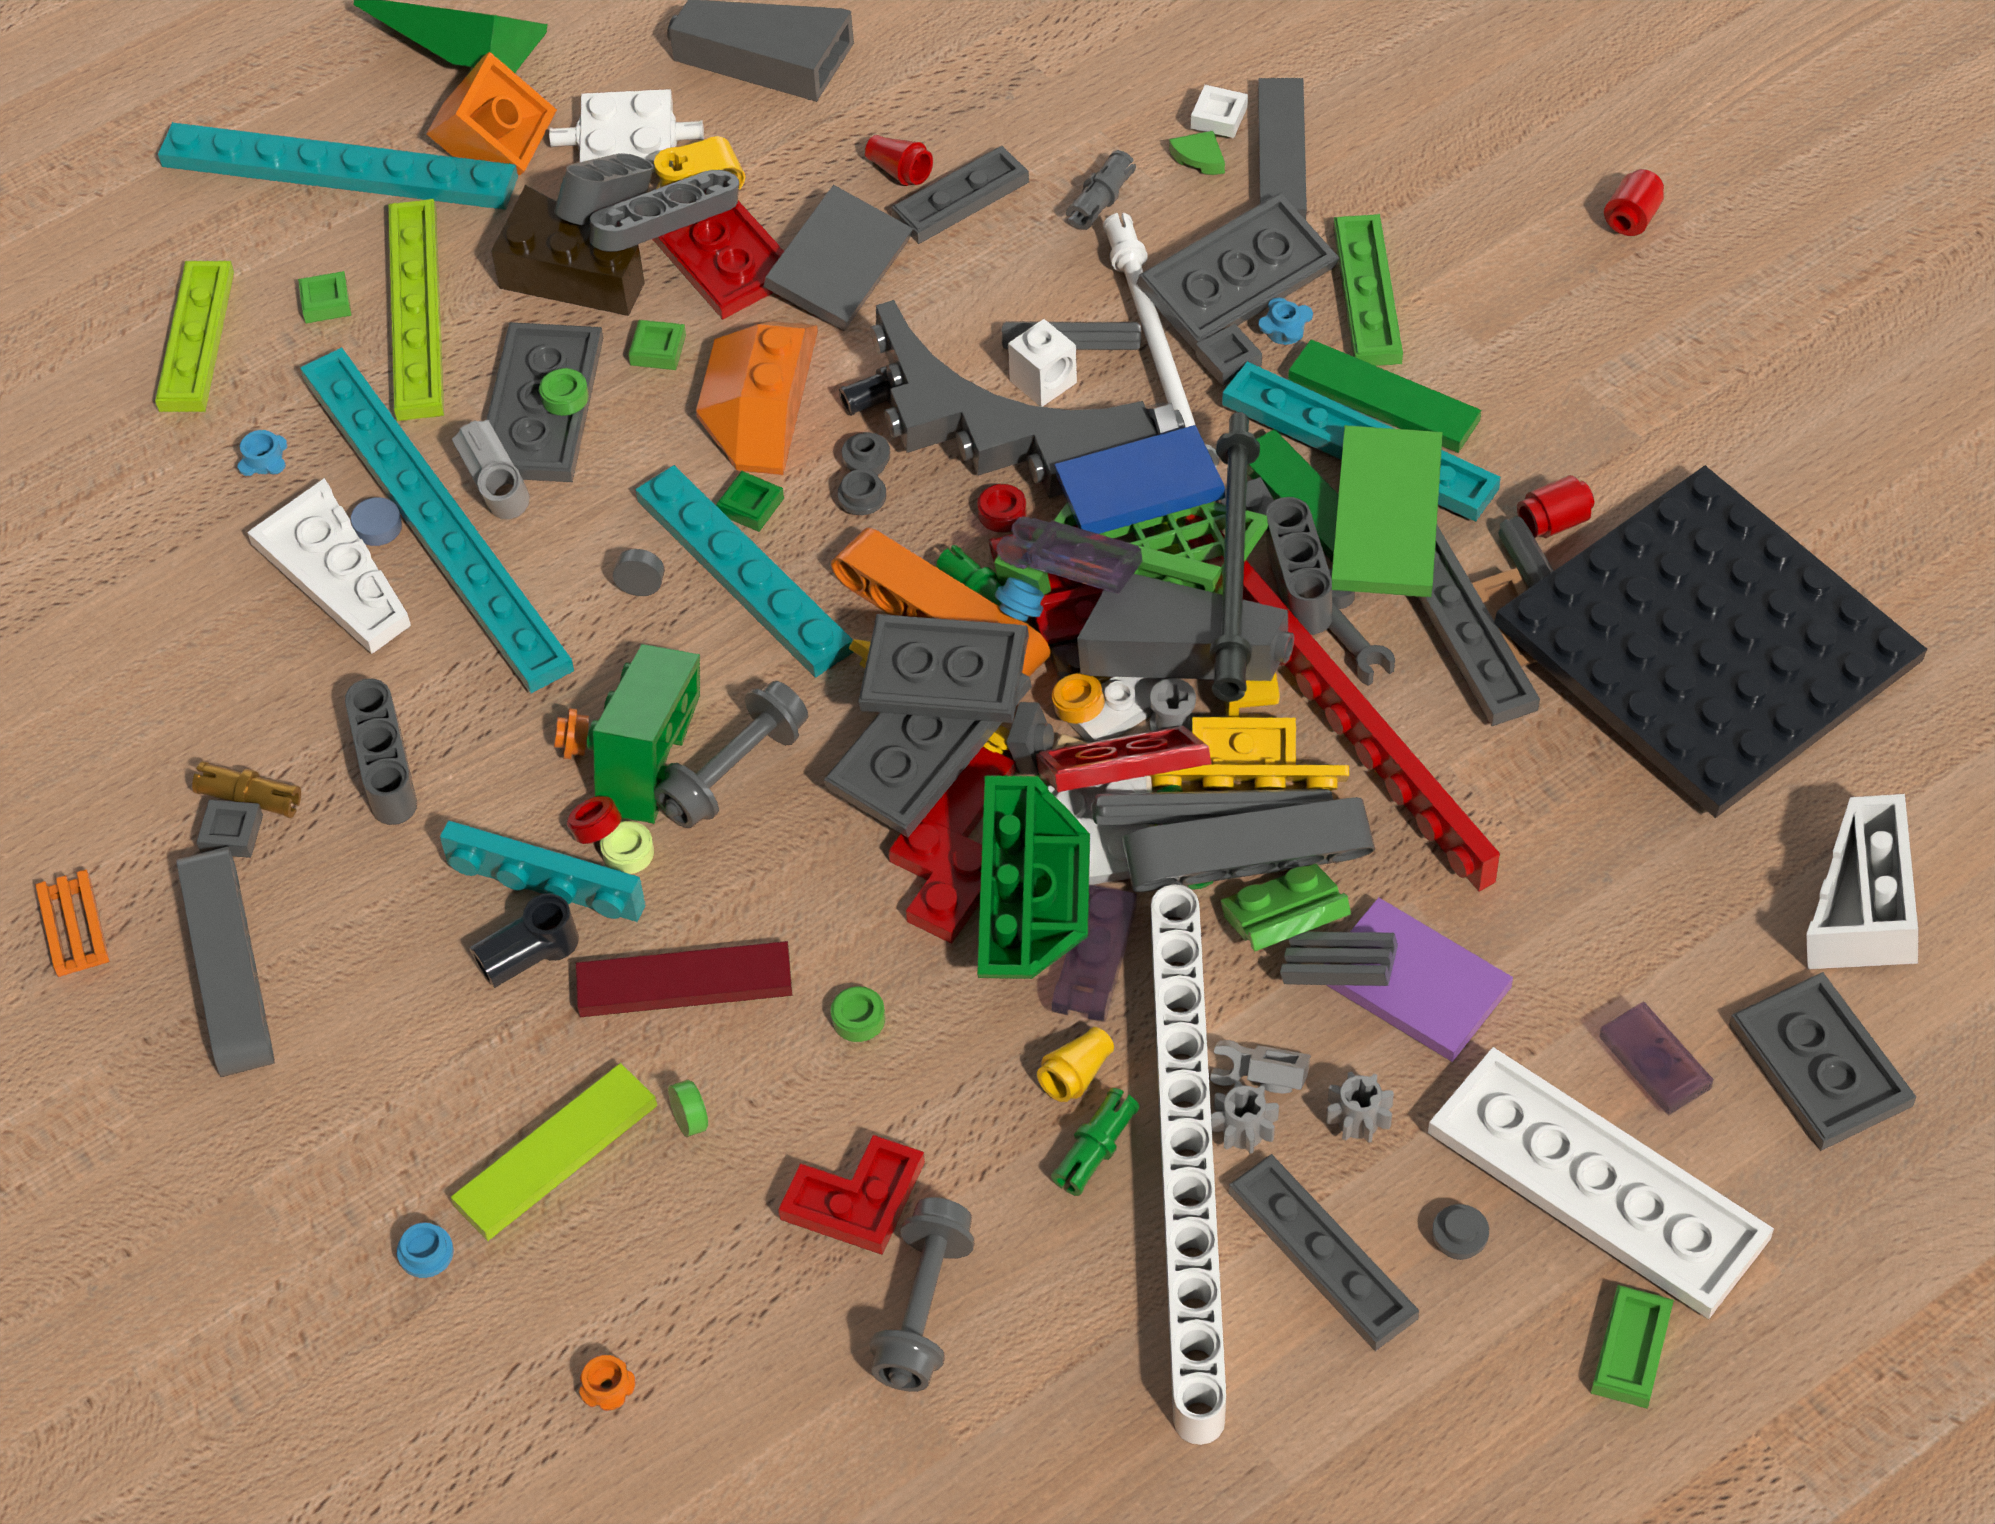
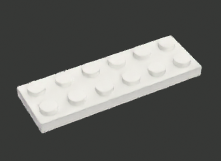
M1494 1047L1429 1122L1428 1134L1707 1319L1713 1315L1771 1240L1774 1228Z

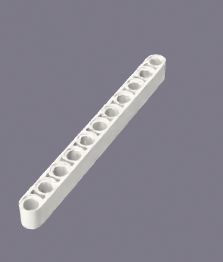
M1173 884L1159 889L1152 897L1151 944L1173 1422L1176 1432L1185 1441L1202 1445L1217 1439L1224 1430L1226 1383L1200 909L1197 895L1191 889L1183 885ZM1180 917L1182 920L1174 921L1167 918ZM1172 962H1182V963H1184L1185 965H1183V966H1172V965H1170L1169 963H1172ZM1180 1007L1186 1008L1188 1011L1178 1013L1171 1011V1009ZM1177 1054H1186L1191 1056V1058L1179 1060L1173 1058L1172 1056ZM1181 1101H1187L1195 1105L1188 1108H1182L1174 1104ZM1189 1149L1197 1152V1154L1185 1157L1180 1156L1176 1152ZM1192 1198L1201 1203L1195 1206H1183L1178 1201ZM1187 1248H1196L1201 1250L1203 1254L1196 1257H1188L1180 1252ZM1194 1298L1204 1301L1206 1305L1194 1309L1188 1308L1182 1303ZM1200 1350L1207 1353L1210 1357L1201 1361H1193L1185 1357L1184 1354L1189 1351ZM1199 1402L1211 1406L1213 1410L1200 1415L1188 1411L1186 1407Z

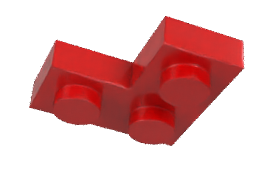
M924 818L908 838L903 834L899 835L889 849L890 863L927 880L906 910L907 922L952 944L980 904L982 844Z
M873 1135L852 1180L800 1163L778 1209L780 1220L883 1255L925 1164L924 1152Z

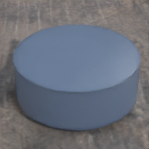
M375 497L366 499L359 503L351 514L352 527L366 545L380 546L393 541L402 529V520L397 505L386 498Z

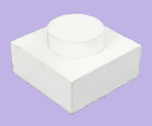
M1204 85L1191 114V129L1205 132L1213 131L1214 134L1234 138L1247 109L1248 94Z

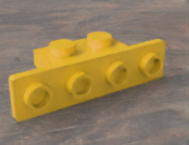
M1192 717V733L1209 746L1211 764L1150 775L1152 789L1156 790L1170 785H1178L1182 788V781H1203V789L1231 790L1234 789V781L1255 782L1256 790L1286 789V782H1306V789H1328L1331 791L1338 789V782H1347L1349 778V765H1296V718Z

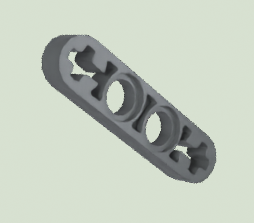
M709 170L598 210L590 217L589 241L600 250L620 251L731 210L738 203L739 179L728 171Z

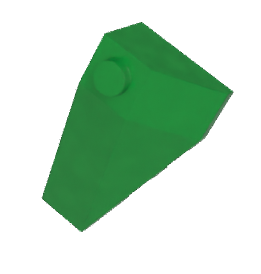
M354 0L353 3L356 7L448 62L471 67L470 72L484 55L491 52L510 70L516 73L547 33L548 24L497 15L388 0Z

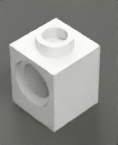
M1045 319L1008 343L1010 382L1039 406L1043 407L1077 383L1076 345Z

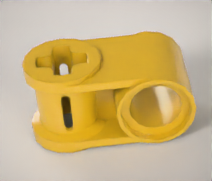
M719 136L709 137L703 141L680 147L666 148L660 151L654 159L655 172L660 177V182L656 189L709 170H723L734 174L739 179V190L746 178L729 141ZM670 161L673 162V168L669 167Z

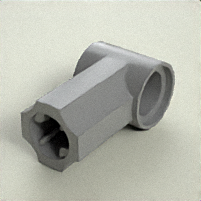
M474 420L461 427L457 435L452 438V442L476 483L488 509L494 516L500 519H513L520 516L529 505V492L519 470L511 461L490 421ZM506 484L514 485L512 490L506 495H494L500 486Z

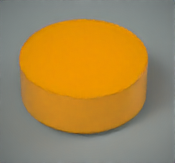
M1081 673L1071 674L1059 680L1051 694L1057 716L1061 720L1073 724L1085 723L1094 719L1101 713L1105 704L1100 682L1094 676Z

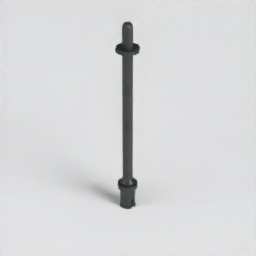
M1236 412L1231 415L1229 433L1222 434L1216 444V454L1228 466L1221 636L1216 638L1211 644L1210 659L1212 664L1215 665L1212 691L1218 699L1227 702L1238 701L1244 697L1247 689L1245 682L1246 666L1250 663L1252 656L1250 643L1242 637L1247 465L1255 462L1259 457L1260 443L1252 433L1248 432L1249 420L1243 412Z

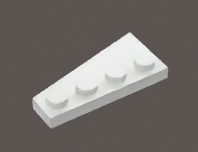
M325 478L247 532L251 545L371 654L411 626L406 610L382 571L378 570L368 548L356 534L349 517L343 507L337 503L332 489Z

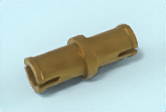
M205 761L200 762L196 768L197 771L203 772V776L196 773L193 776L192 790L196 794H205L233 802L257 803L262 810L281 814L287 818H293L297 812L296 808L291 807V804L296 806L300 804L301 787L291 786L261 778L257 771L251 769L238 772L211 765Z

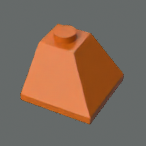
M488 52L442 104L426 135L453 157L515 164L517 174L521 175L525 172L557 109L491 52Z

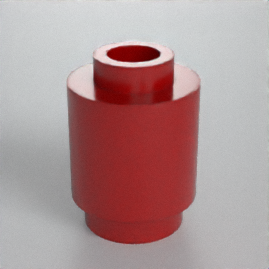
M1639 169L1627 174L1622 179L1604 208L1605 220L1614 231L1625 236H1637L1645 231L1664 200V185L1660 177L1650 170Z
M1568 475L1527 493L1525 500L1517 504L1518 517L1525 521L1534 538L1539 536L1549 538L1588 521L1591 518V508L1594 507L1595 501L1593 493L1586 482L1579 481L1576 477Z

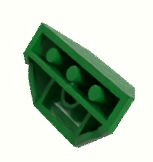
M985 776L978 978L1033 979L1088 937L1090 833L1048 790V787L1038 776Z

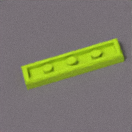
M185 261L155 399L159 412H206L234 275L231 261Z
M621 1063L452 1195L453 1206L489 1241L656 1108V1097Z

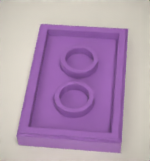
M1378 897L1350 932L1395 933L1398 948L1389 986L1327 985L1453 1062L1511 989L1513 977ZM1352 964V965H1380V964Z

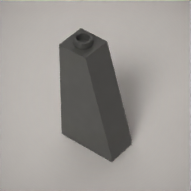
M688 0L679 14L671 18L667 29V38L671 41L673 60L676 62L815 102L819 100L854 44L851 11L842 8Z
M1115 569L1078 636L1080 673L1088 676L1214 680L1215 665L1212 664L1210 659V647L1212 642L1221 636L1223 595ZM1243 600L1242 637L1250 643L1252 648L1251 661L1246 666V680L1271 681L1280 662H1288L1294 646V634L1288 632V610Z

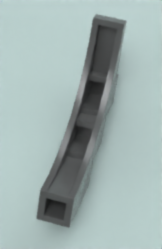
M894 300L876 305V325L870 326V333L877 353L885 352L889 365L886 366V370L892 387L890 389V409L884 411L885 419L891 436L893 438L900 436L906 453L956 438L963 460L971 459L978 476L1028 461V467L1036 484L1043 483L1050 499L1064 494L1056 476V463L1158 435L1143 401L1107 409L1064 410L1028 405L993 394L962 378L932 355L909 328Z

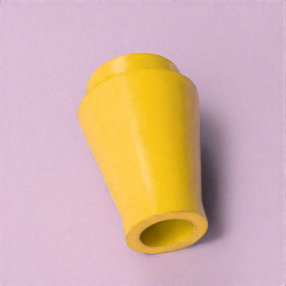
M1092 1027L1082 1036L1045 1055L1042 1058L1041 1067L1037 1071V1078L1043 1090L1059 1102H1068L1071 1098H1080L1105 1059L1114 1051L1112 1039L1104 1030Z

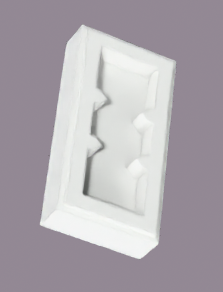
M1112 677L1101 684L1105 699L1104 708L1101 713L1088 722L1069 724L1087 743L1116 738L1154 713L1150 704L1151 690L1158 682L1165 678Z

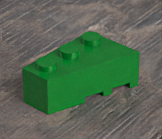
M641 644L632 662L624 664L617 689L608 692L604 704V712L600 719H594L591 722L587 736V748L594 751L595 797H610L622 818L655 823L659 808L656 806L654 791L658 783L665 779L664 771L667 767L665 763L672 745H683L700 697V654Z

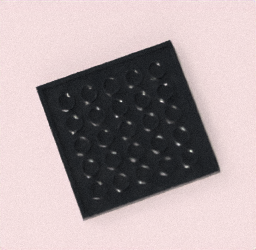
M1706 465L1500 608L1496 613L1494 621L1496 626L1714 818H1717L1923 661L1927 652V648Z

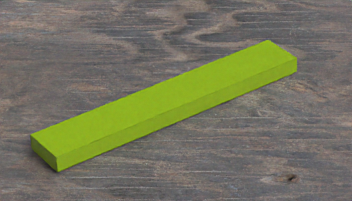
M434 199L388 204L394 411L397 421L444 416L436 206Z

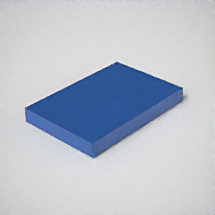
M1196 425L1055 464L1057 479L1079 530L1092 534L1104 533L1226 498L1224 483Z

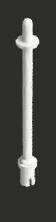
M1115 213L1109 216L1103 223L1104 232L1112 249L1110 252L1111 264L1115 270L1125 273L1167 402L1172 403L1174 410H1179L1185 427L1196 425L1157 309L1136 284L1139 275L1144 272L1142 266L1147 260L1146 248L1137 239L1130 215L1122 213L1121 217L1124 223V227H1122L1119 215ZM1205 444L1215 467H1217L1219 456L1216 454V450L1212 446Z

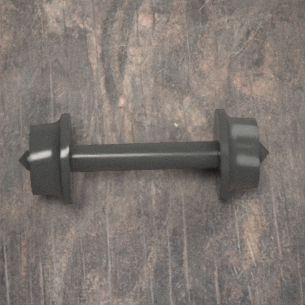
M772 681L761 690L751 689L746 694L744 700L753 721L696 774L679 763H671L666 767L664 771L665 779L654 791L655 798L666 815L684 828H692L703 818L706 820L713 819L719 812V806L710 788L768 735L776 742L786 746L796 742L799 737L798 729L807 721L809 716L805 704L790 687L782 682Z
M938 1197L921 1199L916 1204L912 1217L907 1218L901 1225L900 1232L903 1240L922 1253L901 1330L876 1332L869 1342L870 1351L874 1355L871 1369L872 1375L877 1381L888 1387L908 1392L925 1390L929 1386L933 1371L939 1370L944 1364V1351L936 1343L923 1337L943 1258L958 1259L968 1256L973 1251L975 1245L974 1237L970 1233L972 1215L967 1208L959 1203Z

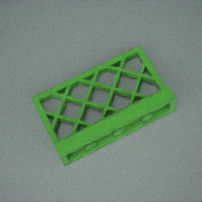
M1067 502L1053 523L1042 521L1033 533L1038 562L1046 565L1047 572L1106 587L1116 569L1223 595L1224 564L1222 567L1202 562L1221 555L1224 558L1225 539L1220 530L1225 529L1226 505L1210 502L1104 533L1092 534L1069 528L1077 525ZM1246 510L1245 528L1247 530L1245 531L1244 562L1268 527L1267 515ZM1191 514L1203 518V521L1180 528L1175 519ZM1165 522L1170 528V531L1148 538L1142 532V529ZM1133 532L1137 541L1127 543L1113 538ZM1207 534H1211L1215 541L1214 543L1190 549L1186 542ZM1178 544L1181 553L1173 555L1157 550Z

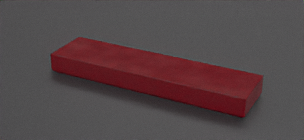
M788 941L576 962L577 1005L580 1017L793 996Z

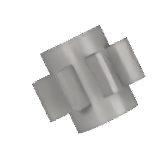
M1348 1072L1347 1080L1343 1083L1342 1087L1330 1085L1328 1101L1331 1105L1327 1107L1326 1121L1327 1124H1339L1340 1129L1343 1131V1140L1346 1141L1350 1137L1356 1139L1364 1138L1370 1143L1378 1127L1390 1129L1392 1113L1389 1109L1393 1106L1394 1093L1391 1090H1381L1380 1085L1377 1083L1378 1075L1373 1074L1370 1077L1363 1075L1355 1076L1353 1072Z
M1238 1081L1235 1083V1088L1230 1090L1227 1095L1216 1093L1215 1110L1217 1112L1211 1114V1127L1213 1132L1223 1131L1225 1149L1234 1146L1246 1149L1251 1154L1254 1152V1147L1262 1139L1269 1142L1274 1140L1275 1126L1272 1123L1278 1120L1279 1105L1278 1103L1266 1104L1264 1086L1261 1085L1256 1089L1251 1086H1243Z

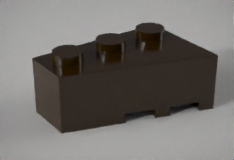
M525 185L491 250L499 289L629 316L645 284L639 245L620 251H604L594 247L589 241L590 225H579L558 217L554 213L557 201Z

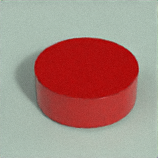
M1009 484L992 485L986 488L978 498V518L981 524L991 531L1001 533L1013 531L1020 527L1026 519V498L1023 492L1015 486Z
M597 796L582 802L574 808L567 819V826L577 842L589 844L611 834L620 824L622 816L610 797Z

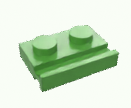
M1316 863L1310 866L1296 867L1286 875L1261 885L1247 886L1237 894L1221 900L1224 918L1245 941H1250L1251 948L1254 951L1351 914L1348 896L1345 893H1339L1338 886Z

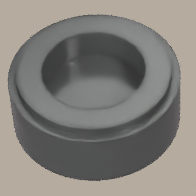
M630 549L618 556L613 571V579L616 585L628 594L649 596L660 589L665 567L661 559L655 554L643 549Z

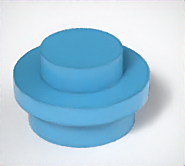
M1008 578L1005 585L999 586L995 592V597L1002 602L999 607L1001 611L1015 619L1027 621L1029 616L1040 617L1043 611L1041 601L1044 594L1033 585L1022 580Z
M418 1223L408 1228L397 1246V1258L400 1266L406 1273L418 1278L438 1275L448 1267L454 1254V1247L449 1234L443 1228L431 1223Z

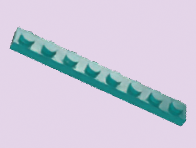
M173 122L158 153L161 166L166 168L423 200L434 199V201L503 210L507 209L518 179L515 164Z

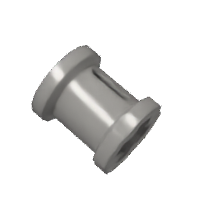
M1170 678L1158 682L1152 688L1150 704L1154 713L1150 719L1151 732L1184 726L1192 732V717H1194L1192 711L1195 708L1196 694L1194 688L1188 682L1182 679Z

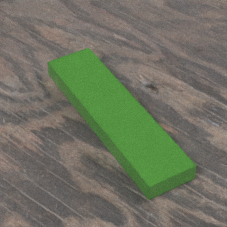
M1380 214L1334 217L1333 230L1337 256L1339 257L1338 262L1353 357L1375 366L1402 364V343Z

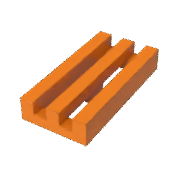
M87 869L76 872L77 879L68 881L65 875L56 878V885L48 887L46 881L35 884L52 963L58 977L110 962L94 890ZM80 892L95 952L89 955H85L72 898L73 894ZM61 899L74 959L68 961L65 959L53 900Z

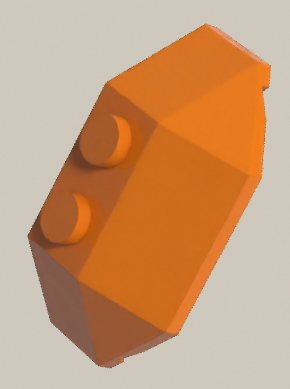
M769 321L714 339L696 408V415L716 444L727 454L728 460L737 471L784 475L818 333L817 325Z

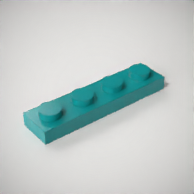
M449 820L440 835L448 866H451L461 874L467 876L478 874L495 879L504 886L514 890H523L525 888L541 894L553 893L561 896L568 904L575 903L594 909L602 916L611 919L621 917L638 922L646 906L641 880L638 876Z

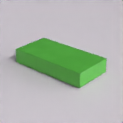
M1617 1285L1591 1394L1648 1409L1674 1302L1673 1299Z

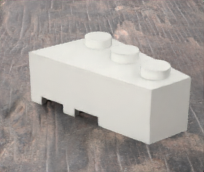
M1905 794L1850 797L1833 849L1830 869L1820 890L1817 910L1813 921L1810 922L1806 935L1808 969L1918 964V922Z

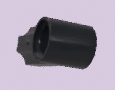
M553 893L541 894L527 903L522 917L472 945L470 950L490 985L496 988L543 959L557 961L568 957L575 951L578 945L579 934L567 901ZM559 924L553 929L544 930L547 926Z

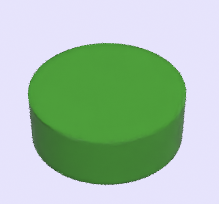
M562 368L551 371L543 377L539 385L542 405L548 412L555 415L574 414L580 411L589 399L585 377L573 369Z
M861 986L850 987L840 992L831 1005V1018L834 1030L840 1037L852 1042H864L877 1036L885 1024L884 1003L880 995L870 988Z
M687 1079L670 1085L668 1087L669 1101L682 1134L685 1137H690L706 1131L708 1127L707 1112L701 1094L694 1082Z

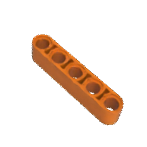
M865 528L831 560L832 570L844 586L889 615L1027 625L1029 637L1022 673L1030 677L1050 657L1051 651L1048 643L1034 628L1021 620L1005 614L996 604L873 528Z

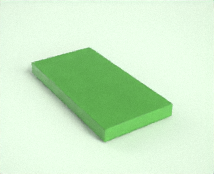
M1344 426L1332 568V590L1432 597L1443 432Z

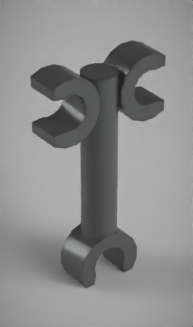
M1331 568V569H1329V572H1330V576H1331V579H1332V568ZM1332 590V623L1329 629L1357 659V677L1363 684L1369 686L1373 684L1374 671L1369 665H1381L1387 673L1391 674L1395 668L1394 654L1385 646L1370 645L1339 610L1350 606L1354 602L1355 592Z

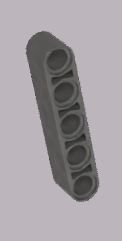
M1358 797L1148 827L1130 832L1121 839L1132 888L1136 892L1159 890L1164 886L1173 884L1186 886L1285 871L1296 867L1310 866L1315 863L1317 865L1344 862L1364 857L1375 851L1362 798Z
M228 846L177 859L178 874L207 1027L220 1077H225L275 1064L243 898L231 850Z

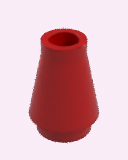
M874 135L868 140L865 147V157L867 160L876 163L905 186L912 184L920 185L931 173L933 156L921 142Z

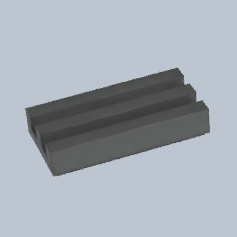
M1304 932L1289 938L1291 948H1286L1284 955L1287 963L1282 964L1280 970L1284 984L1389 986L1398 948L1395 933ZM1301 963H1330V965H1326V964H1301ZM1352 964H1380V965H1352Z

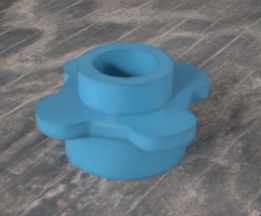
M1274 298L1268 304L1269 311L1267 315L1259 320V329L1267 334L1275 343L1282 345L1293 344L1303 337L1304 325L1312 320L1313 311L1309 306H1298L1293 302L1286 301L1284 298Z
M257 430L246 435L239 445L242 453V460L237 465L239 472L244 476H251L254 473H270L272 475L281 473L286 467L285 461L282 459L283 451L288 446L286 439L267 430Z

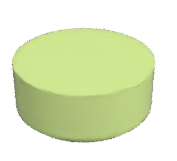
M620 822L618 827L611 834L601 839L600 842L606 866L628 874H634L646 868L654 856L651 833L645 826L637 822Z

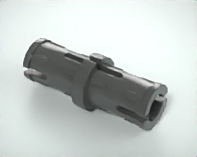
M1120 150L1113 151L1097 173H1092L1084 181L1082 193L1066 210V216L1072 215L1068 220L1074 227L1081 230L1089 229L1106 206L1110 207L1118 199L1121 186L1136 170V164L1130 165L1134 160L1128 153Z

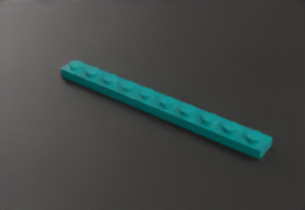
M341 347L300 367L303 380L388 498L397 505L399 513L530 694L573 672L572 658L344 349Z

